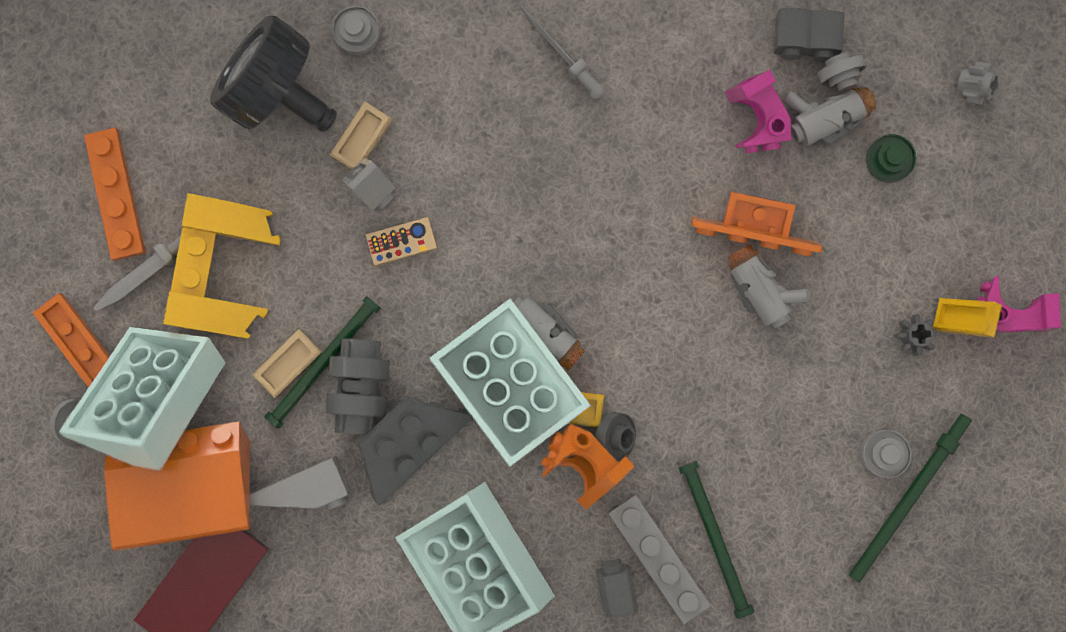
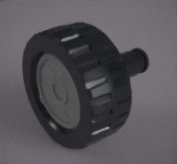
M273 15L267 16L260 21L242 41L221 72L210 97V103L215 109L246 129L255 128L262 123L279 103L309 124L317 126L321 132L327 131L337 117L334 109H329L326 103L295 82L305 64L310 45L308 40L298 31Z

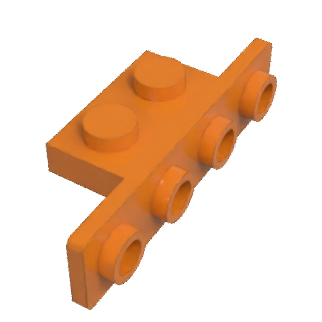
M730 191L723 222L691 216L690 220L691 226L697 227V233L707 236H715L716 232L729 234L728 239L736 242L747 243L748 238L760 240V246L779 250L780 245L793 247V253L804 256H811L812 251L821 253L823 248L819 242L789 236L796 205L783 201Z

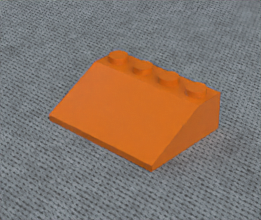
M239 421L184 430L160 471L133 466L105 454L104 477L110 540L113 551L250 529V442Z

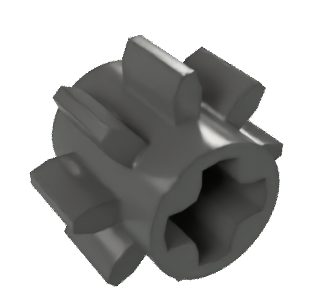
M919 314L911 316V324L906 320L898 322L902 330L900 333L895 334L894 338L900 339L903 343L900 347L901 351L912 348L913 355L919 356L922 354V347L926 350H933L935 348L931 342L934 337L939 336V333L933 331L931 327L932 319L920 322ZM912 331L921 333L922 338H912Z

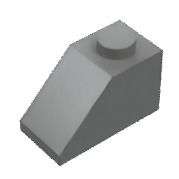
M363 158L341 180L372 211L376 207L379 210L382 209L393 198L391 192L395 189L394 185L373 161Z

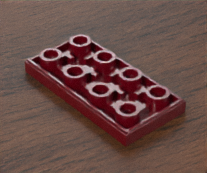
M245 530L193 538L135 617L134 621L148 632H209L270 548Z

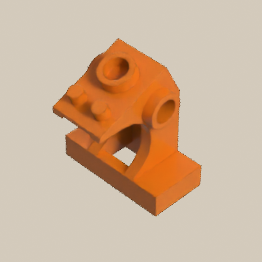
M571 423L561 433L558 431L554 433L547 447L550 450L547 458L544 456L540 462L541 465L545 466L541 475L543 478L559 465L563 467L571 466L579 472L584 481V494L577 501L585 510L611 490L634 467V464L626 456L617 462L590 432Z

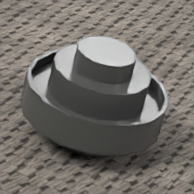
M611 412L601 420L595 437L614 459L619 462L625 456L628 457L633 450L636 440V426L628 414Z

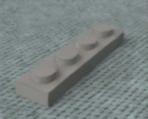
M635 494L608 512L683 625L711 606Z

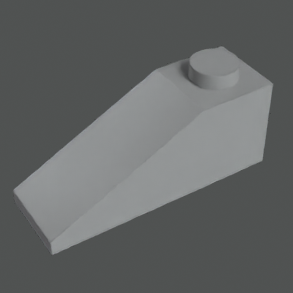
M333 457L250 494V506L317 509L326 505L329 511L347 503L345 496L351 494L352 490L338 458Z

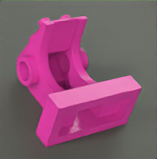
M770 70L751 76L724 92L730 103H744L755 112L757 125L754 133L749 138L735 145L736 148L745 147V154L758 152L757 145H761V151L780 149L781 142L791 140L790 116L772 85L776 80Z
M999 276L993 277L989 282L985 281L982 283L980 291L985 292L984 297L978 296L976 301L996 302L1002 305L1000 320H998L995 333L1048 332L1061 328L1059 294H1044L1033 299L1028 308L1018 310L1010 308L1001 299Z

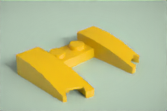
M187 193L181 225L182 232L171 291H169L164 325L246 339L250 338L251 335L246 332V329L257 315L264 319L268 309L206 298L205 295L216 235L280 246L279 235H271L266 217L273 216L271 211Z

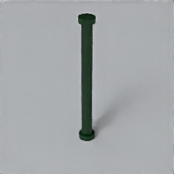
M365 296L362 300L364 304L272 413L268 411L264 416L273 426L278 429L284 424L282 420L329 366L330 356H337L340 353L341 339H351L374 311L376 313L379 312L381 307L369 297Z
M693 461L678 467L680 474L684 473L735 605L736 609L733 611L735 617L743 618L755 612L752 604L747 602L698 475L697 468H699L697 461Z

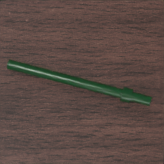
M960 414L947 434L942 433L936 442L938 447L849 573V576L858 583L866 575L949 454L953 455L960 445L959 439L972 422L969 417Z

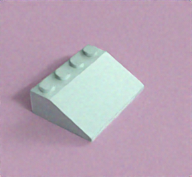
M511 299L500 305L429 358L430 362L508 467L591 406Z
M129 327L59 433L66 438L130 465L160 471L226 362L209 337Z
M485 482L395 537L452 632H502L538 613L555 597Z

